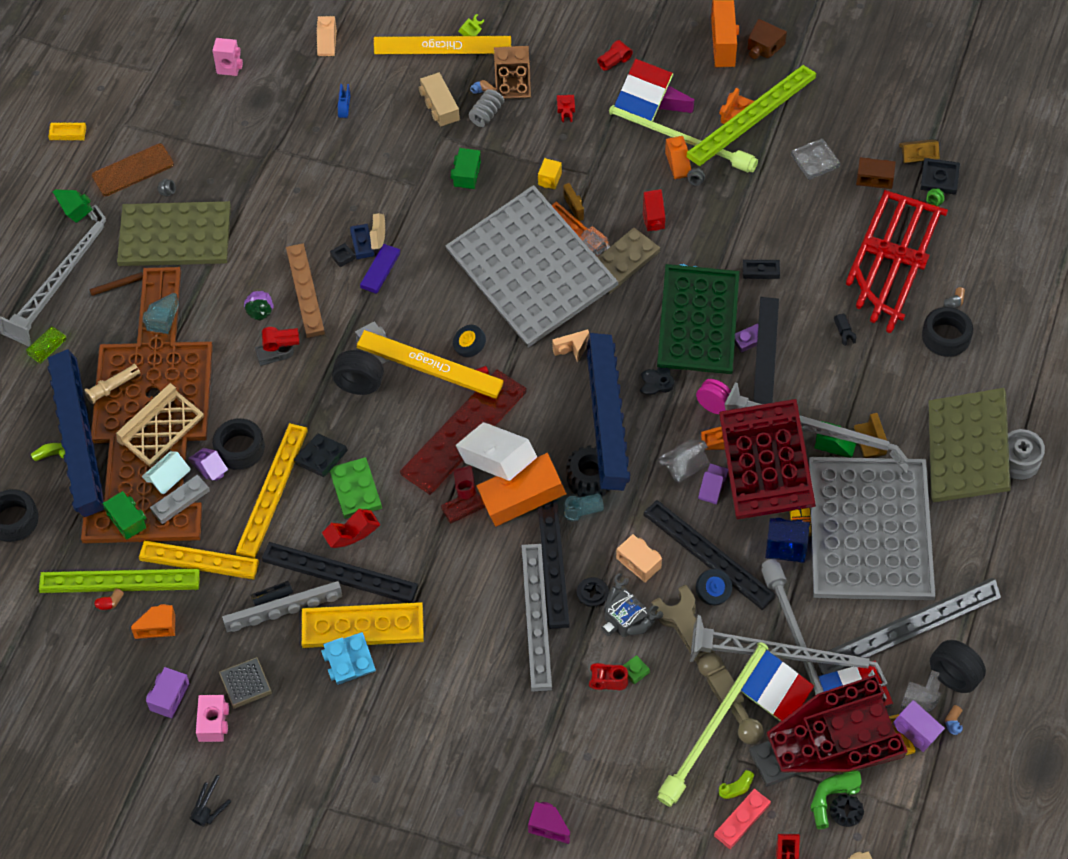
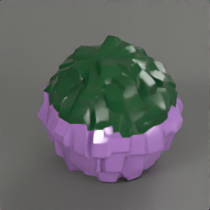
M264 291L252 292L244 302L246 313L258 321L267 318L274 308L271 296Z

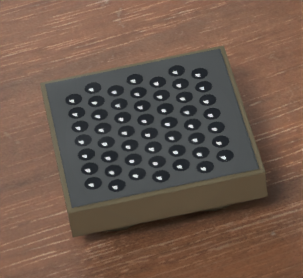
M257 657L219 672L233 709L272 694Z

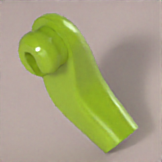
M48 443L31 453L34 461L57 454L64 458L65 450L61 443Z
M745 770L736 782L727 785L726 783L719 786V795L724 799H730L745 794L755 776L754 773Z

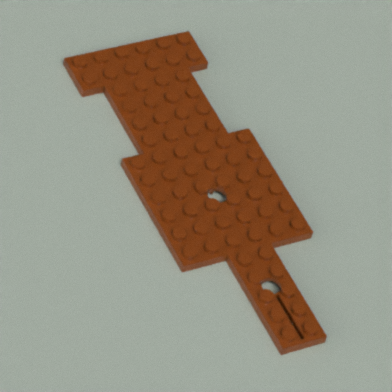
M180 267L144 268L137 343L100 344L96 385L98 381H106L133 364L138 368L131 372L133 373L138 369L140 371V375L111 390L108 396L97 399L94 404L91 430L93 443H109L104 502L123 491L127 497L131 496L136 503V509H141L145 514L146 528L126 540L104 509L90 516L83 517L82 543L200 540L201 502L192 503L163 524L150 510L151 506L185 484V476L165 494H161L153 483L146 482L142 477L170 451L178 452L186 462L187 442L207 440L213 344L212 341L176 342L181 281ZM157 311H164L166 317L159 321L152 318ZM171 383L176 387L178 393L204 414V417L150 467L125 445L119 444L116 433L153 399V396L150 398L146 396V393L151 388H158L161 392ZM176 398L171 402V408H182V402ZM169 412L158 414L157 420H169ZM171 412V420H183L182 412ZM184 412L185 420H192L197 416L194 412ZM171 424V432H180L183 429V424ZM147 425L144 428V433H155V425ZM157 425L158 433L169 432V425ZM142 437L133 438L129 442L133 446L142 445ZM144 437V445H156L155 437ZM158 437V445H166L169 442V437ZM156 449L144 450V455L151 459L156 455Z

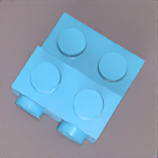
M363 632L323 644L325 648L321 650L325 662H330L331 668L328 669L331 681L336 680L337 685L376 671Z

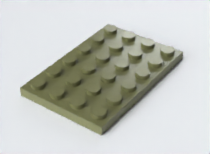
M230 201L123 204L117 258L118 266L227 263L231 212Z
M1000 388L929 400L932 501L940 502L1011 491L1005 389Z

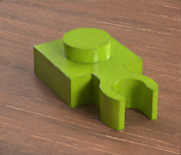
M476 14L472 20L468 18L458 32L463 36H477L482 30L481 25L484 19L478 21L476 19L478 14Z

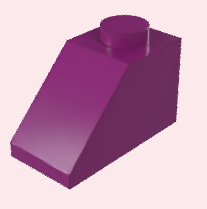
M535 802L528 823V833L569 844L570 831L556 807H553L548 802Z

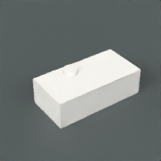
M484 422L456 444L466 464L508 481L537 458L527 438Z

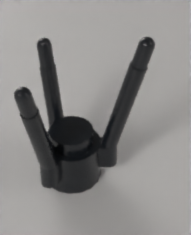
M219 775L215 776L206 795L208 783H204L196 805L191 812L190 820L199 826L204 827L206 823L210 825L214 818L231 803V800L228 799L212 815H210L211 810L205 806L220 778Z

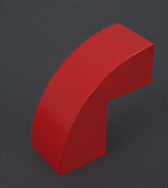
M358 509L345 524L331 522L322 534L331 548H339L351 545L367 537L380 526V523L371 510Z

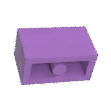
M164 667L162 673H159L156 677L153 690H150L147 694L146 702L149 710L172 718L190 684L187 675Z
M914 700L892 723L900 733L907 737L922 752L945 729Z

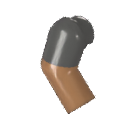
M961 287L956 288L955 295L944 300V306L951 308L960 307L964 301L965 289Z

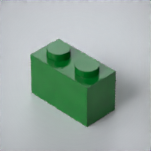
M459 148L458 155L454 157L455 169L452 168L451 179H453L454 187L475 189L481 164L480 150Z
M123 491L103 503L106 514L126 540L146 528L145 514L141 509H136V503L131 496L127 497Z

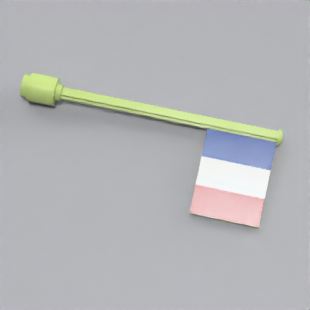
M635 59L615 105H612L609 109L610 115H617L672 138L683 136L685 143L693 146L699 144L701 140L652 122L673 73ZM722 149L716 154L730 160L732 167L747 173L749 171L753 173L758 164V159L755 156L740 150L731 153Z
M759 642L757 644L758 647L677 774L673 776L668 775L658 791L657 799L669 807L676 804L686 788L684 784L685 777L739 692H742L781 722L803 705L814 685L770 653L765 643Z

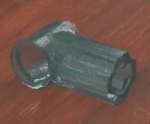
M598 493L581 498L577 496L568 497L564 506L565 518L570 521H576L582 515L603 511L604 506L601 495Z

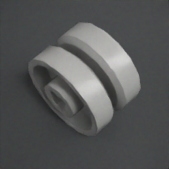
M1023 429L1011 431L1008 433L1010 477L1020 480L1031 478L1037 474L1041 466L1045 445L1042 439L1034 432Z

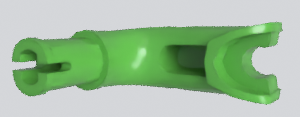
M859 771L843 772V774L828 777L818 785L810 806L811 811L814 813L817 829L829 827L826 813L828 808L826 804L827 795L836 793L854 795L860 791L862 780Z

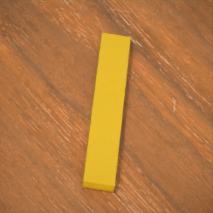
M145 540L139 555L140 561L187 569H199L200 571L253 580L259 565V560L254 558Z

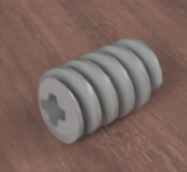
M486 90L470 110V120L475 125L484 127L505 102L503 96L495 90Z

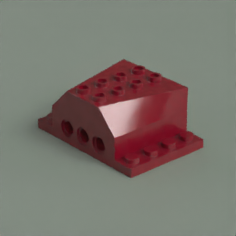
M797 399L719 412L737 520L816 507Z

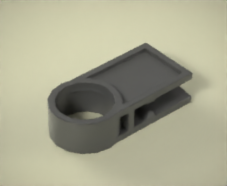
M263 345L255 347V352L260 366L292 357L294 347L289 346L291 349L283 353L278 350L273 352L265 351Z

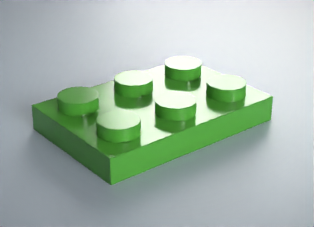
M366 457L336 465L329 471L344 519L350 518L358 509L371 511L382 509Z

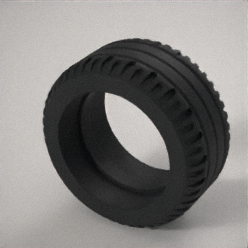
M941 307L930 312L924 321L922 329V339L926 347L933 353L944 357L957 356L963 353L969 347L973 335L971 319L963 311L954 307ZM943 324L951 325L957 328L962 336L956 339H945L937 335L933 328Z
M348 350L337 356L332 371V378L335 384L346 392L356 395H367L379 389L384 367L377 357L368 352Z
M244 418L230 419L222 423L213 435V449L217 451L227 468L233 470L247 469L255 465L263 456L265 449L263 434L258 425L253 421ZM235 436H248L254 440L253 444L242 452H229L223 448L225 443Z
M8 489L0 492V513L14 506L26 509V513L20 521L10 525L0 524L1 541L15 542L24 539L37 526L39 515L35 502L30 495L22 490Z
M957 640L943 641L932 653L929 660L931 670L937 679L948 688L960 693H970L975 690L986 674L985 665L981 657L971 647Z

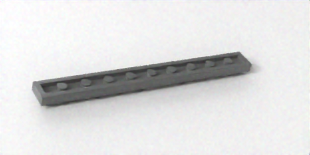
M990 578L830 649L828 652L863 658L874 655L1001 598L996 579ZM818 663L822 675L847 667Z

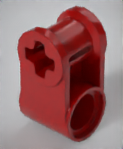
M595 663L590 666L592 677L589 681L590 688L596 690H623L628 686V670L623 665ZM617 676H622V677H623L622 679H619V680H618V679H615V677H617Z

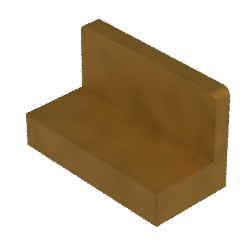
M923 140L899 143V147L902 148L904 163L924 161V158L940 159L939 141Z
M878 413L870 414L868 423L854 425L855 432L887 441ZM859 444L864 458L887 454V450Z

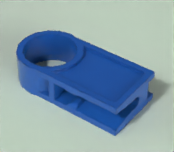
M340 84L338 118H348L350 87L347 84V91H345L343 85Z

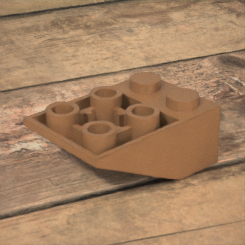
M529 46L494 47L497 92L504 99L531 98Z

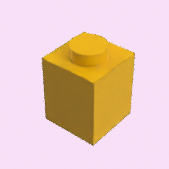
M544 158L538 173V185L544 188L555 189L562 174V162Z

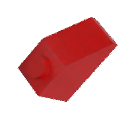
M661 189L643 192V218L647 231L665 229V210Z

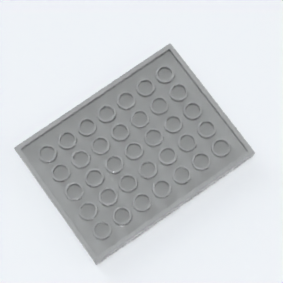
M809 457L808 464L816 507L810 508L813 598L935 600L926 459H908L906 464L909 468L907 473H904L894 459Z

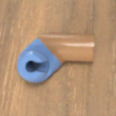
M485 80L475 82L470 87L473 94L485 92L488 89L497 91L496 88Z
M954 705L945 717L947 729L953 735H957L963 730L962 725L960 726V723L957 721L962 713V709L957 705Z

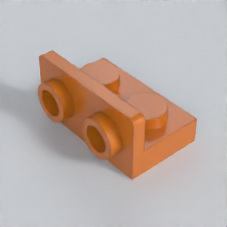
M735 88L734 92L729 94L726 105H722L720 109L721 123L725 124L754 101L740 96L739 89Z

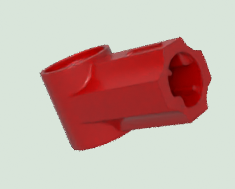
M617 40L612 44L609 51L597 58V63L603 71L609 70L620 61L623 63L627 62L631 58L633 50L621 40Z
M266 327L262 330V345L265 351L273 352L282 346L300 344L298 328L278 330L275 327Z

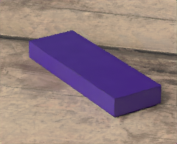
M383 244L360 283V288L377 294L399 257L400 249Z

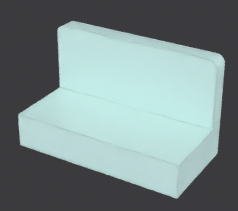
M170 451L142 477L146 482L153 483L161 494H165L190 471V467L178 452Z

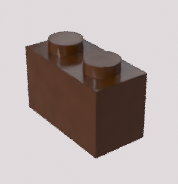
M860 157L856 185L892 189L896 161Z

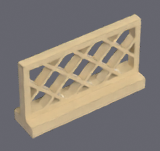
M170 383L116 433L117 442L122 446L125 445L151 467L204 417V414L178 393L176 387ZM177 398L182 402V408H171V402ZM169 412V420H157V415ZM171 412H182L183 420H171ZM184 412H194L197 416L192 420H185ZM171 424H183V429L180 432H171ZM147 425H155V433H144V428ZM157 425H169V432L158 433ZM142 437V445L133 446L129 442L133 438ZM144 437H155L156 445H144ZM158 437H169V442L166 445H158ZM156 449V455L151 459L144 455V450Z

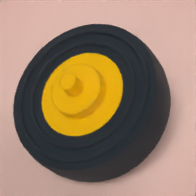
M472 324L459 329L453 338L455 351L460 356L466 358L477 355L486 343V336L483 330Z

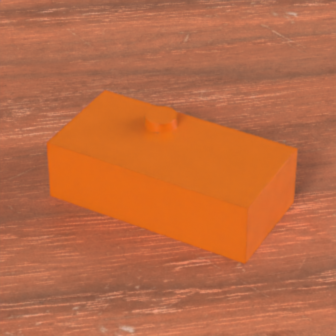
M712 0L711 21L714 67H735L739 25H736L734 0Z
M548 453L537 457L510 481L496 476L476 485L495 527L566 495Z

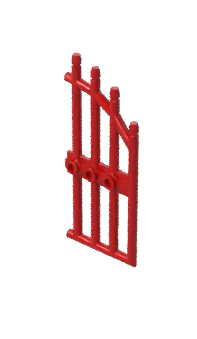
M884 190L850 269L846 285L850 286L856 277L861 288L856 308L861 309L864 301L868 298L875 306L870 322L875 323L882 310L891 316L886 327V332L891 333L897 320L904 321L905 314L901 313L918 268L924 270L930 254H926L925 251L940 215L946 216L948 209ZM888 199H892L899 203L883 240L873 237ZM908 204L916 207L901 245L890 242L903 209ZM924 209L933 212V215L917 251L907 247ZM869 252L875 254L876 257L865 281L859 267L865 253ZM885 257L894 260L879 298H877L870 288L882 259ZM904 263L910 265L911 269L893 309L884 304L900 264Z

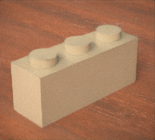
M440 72L420 78L421 86H419V92L421 96L425 97L427 108H431L434 121H437L440 127L459 121V108Z

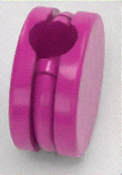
M707 379L698 389L696 397L706 410L719 414L720 411H726L725 402L731 390L718 380Z

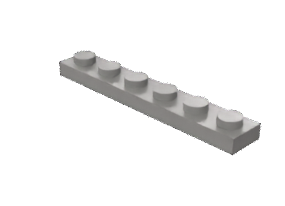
M339 581L222 616L226 632L239 631L243 627L255 626L269 619L275 620L282 615L297 613L302 608H314L325 602H334L342 597Z

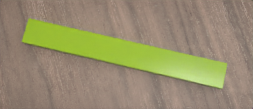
M200 570L41 572L39 592L115 591V589H120L121 591L199 590Z

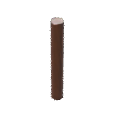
M140 272L89 289L91 296L142 280L143 273Z

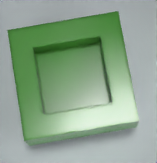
M637 655L623 665L628 670V679L633 684H636L650 673V669Z

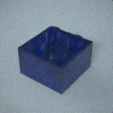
M770 518L765 558L805 563L810 523L802 520L791 521L784 520L783 518Z

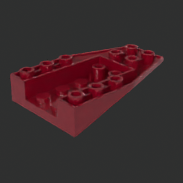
M877 675L818 693L766 733L781 772H852L905 757L908 751L900 732H895L882 700L884 692Z

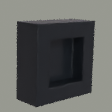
M346 243L330 251V256L339 267L355 259V254Z

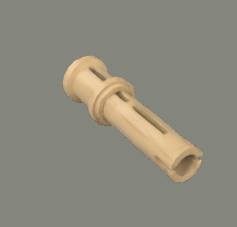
M133 364L108 380H100L96 386L84 389L89 402L95 404L97 399L108 396L111 390L140 375L139 369L133 373L131 372L138 367Z

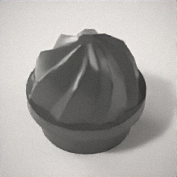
M694 167L687 174L688 182L691 185L698 186L705 180V174L700 168Z
M166 178L158 183L157 190L160 195L167 197L175 193L176 188L173 180Z

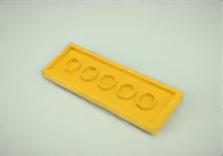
M423 603L302 608V648L324 647L323 644L342 637L344 639L361 632L364 634L367 645L424 642Z

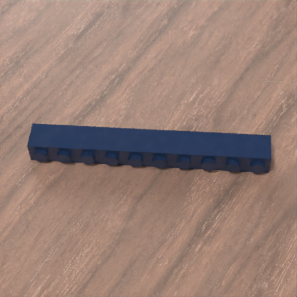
M590 333L586 350L601 489L624 491L626 483L630 481V471H627L629 458L625 455L627 442L624 441L625 427H622L624 415L620 411L622 399L619 398L620 384H617L619 371L616 370L617 357L614 356L616 345L612 341V335Z
M67 349L48 357V371L52 377L50 384L54 390L53 400L57 405L55 412L60 421L58 428L63 438L61 444L65 450L64 460L68 466L66 472L71 482L69 489L74 499L72 505L76 512H79L83 517H87L104 510V498L77 358Z

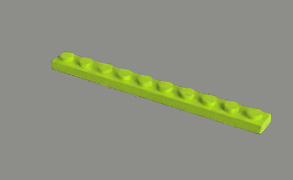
M802 65L689 150L687 158L701 166L816 78V73Z

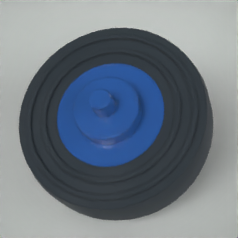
M710 569L698 577L696 592L704 603L719 605L730 597L732 582L725 572L718 569Z

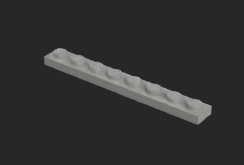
M541 544L522 545L531 691L552 690L542 546Z

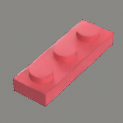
M754 788L714 833V837L731 849L770 806L771 801Z

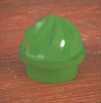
M931 189L926 197L927 202L940 206L944 202V192L940 189Z

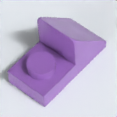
M713 464L709 465L708 471L704 473L698 499L717 504L728 475L727 468Z

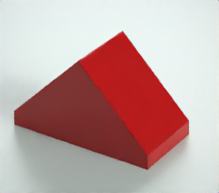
M778 834L776 859H799L800 834Z

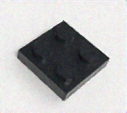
M924 158L920 190L940 189L946 194L956 195L960 163Z
M317 433L296 456L294 461L296 465L325 477L346 454L348 449L345 445Z

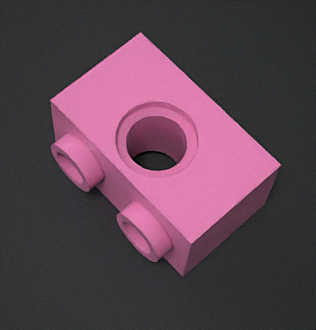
M216 38L213 56L217 74L237 76L243 64L242 59H240V47L237 45V40Z
M199 695L196 735L199 742L224 741V734L228 732V723L225 721V715H229V703L225 702L224 695ZM217 716L215 720H209L211 717Z

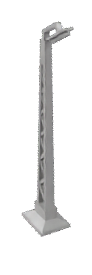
M97 205L92 206V209L96 210L102 220L100 222L97 221V216L93 210L88 213L89 217L96 221L95 225L17 315L14 314L10 320L0 316V333L31 347L29 330L32 328V322L104 228L106 218Z
M735 382L725 402V410L762 404L749 401V398L740 396L738 383ZM800 416L802 430L887 451L888 449L892 450L890 456L904 473H907L909 466L906 462L908 458L897 445L890 444L889 441Z
M699 615L694 623L690 662L694 661L700 651L710 653L713 650L753 655L755 649L751 648L762 642L768 647L774 648L769 652L777 658L860 668L873 666L883 683L880 684L881 687L887 684L879 664L869 661L868 658L714 632V629L703 627L702 619ZM713 638L725 640L720 645L713 644ZM730 641H732L736 647H730L726 645ZM740 642H741V643H747V644H750V645L747 646L746 648H743V646L740 644ZM779 649H781V650L783 651V653H779V652H776V651H778ZM873 670L868 675L869 677L875 675ZM884 693L882 700L885 702L887 697Z

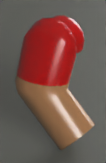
M115 589L110 597L97 598L94 603L95 607L100 610L114 609L124 593L120 589Z

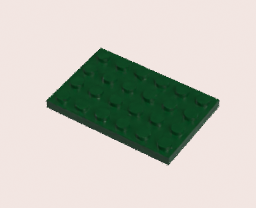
M665 265L657 367L732 374L740 271Z

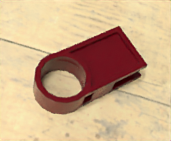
M472 466L454 469L455 488L458 497L461 499L473 497L476 494Z

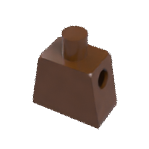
M758 19L748 39L750 57L757 59L761 55L765 58H770L786 44L787 31Z

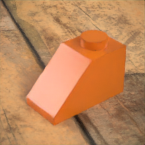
M683 136L666 139L665 154L674 179L687 177L688 172L691 170L690 159L687 158L688 148Z
M161 604L151 607L131 626L134 638L175 636V612L173 606Z

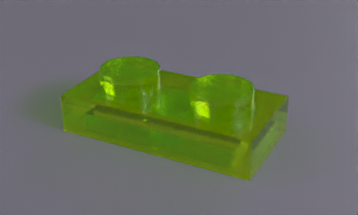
M51 326L26 349V353L41 364L66 340V336Z

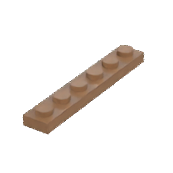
M304 243L288 246L286 251L306 337L324 335V327Z

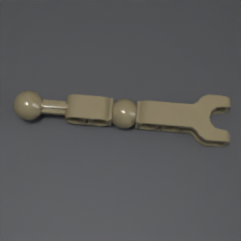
M683 585L678 588L681 601L677 605L668 606L660 598L652 601V606L659 607L655 611V615L659 611L663 612V617L658 619L659 622L666 627L674 628L691 654L693 627L696 621L694 616L696 604L695 597L688 586ZM711 650L710 653L700 651L694 660L698 665L699 672L704 677H707V682L721 704L735 682L725 668L722 658L715 651ZM739 692L729 708L739 723L738 736L745 744H757L764 735L763 726L758 720L749 718L741 704L744 702L741 692Z

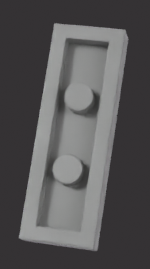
M196 475L151 506L150 510L163 524L210 492L209 487Z

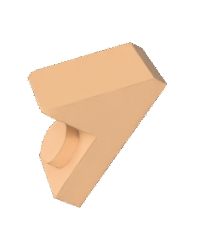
M588 329L553 339L554 355H564L573 351L578 362L586 349L589 337Z

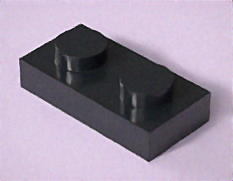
M743 259V279H780V260Z
M285 581L250 594L254 605L258 606L275 599L287 597L293 593L290 583Z

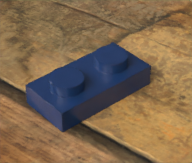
M368 224L351 226L350 232L356 259L373 257L374 250L371 248Z

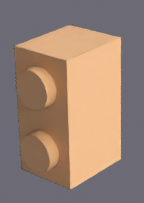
M634 534L616 550V559L643 582H647L661 569V555L656 550L650 549L643 539L637 538Z

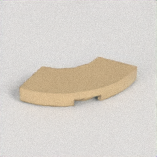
M373 214V226L370 231L372 249H379L383 246L385 239L384 214Z

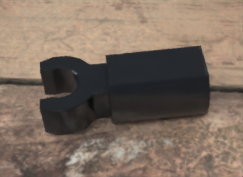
M844 313L836 315L834 322L839 334L842 336V344L846 346L847 339H851L853 344L856 343V334L852 332L846 315Z

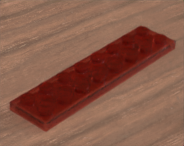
M496 369L491 376L503 380V386L497 398L475 392L400 470V474L431 495L463 461L456 444L483 422L496 426L526 394L527 388Z

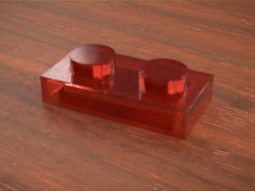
M477 490L476 494L471 498L461 499L457 497L441 505V510L450 524L485 508V504Z

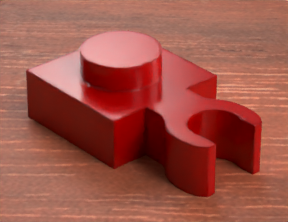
M557 95V111L561 113V121L563 123L565 117H569L570 122L573 121L572 113H575L574 95Z

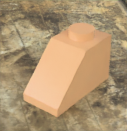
M318 16V56H335L337 33L335 16Z

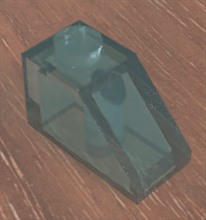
M172 293L149 305L147 312L145 311L143 314V322L147 331L169 333L179 306L176 293Z

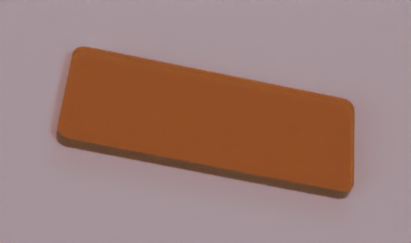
M159 143L93 172L92 178L103 196H109L173 167L174 162L164 146Z

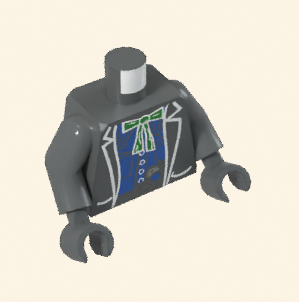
M619 573L614 578L616 585H613L606 599L604 611L607 623L601 629L607 636H610L615 631L622 637L644 634L654 624L655 618L661 619L663 617V612L659 611L655 615V611L659 608L658 606H651L648 610L626 588L622 590L621 587L627 585L629 579L626 577L620 583L622 574Z

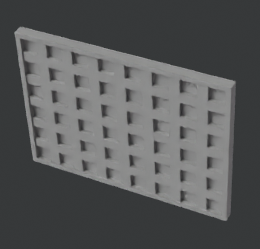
M534 185L446 245L448 252L528 348L619 285L616 278Z

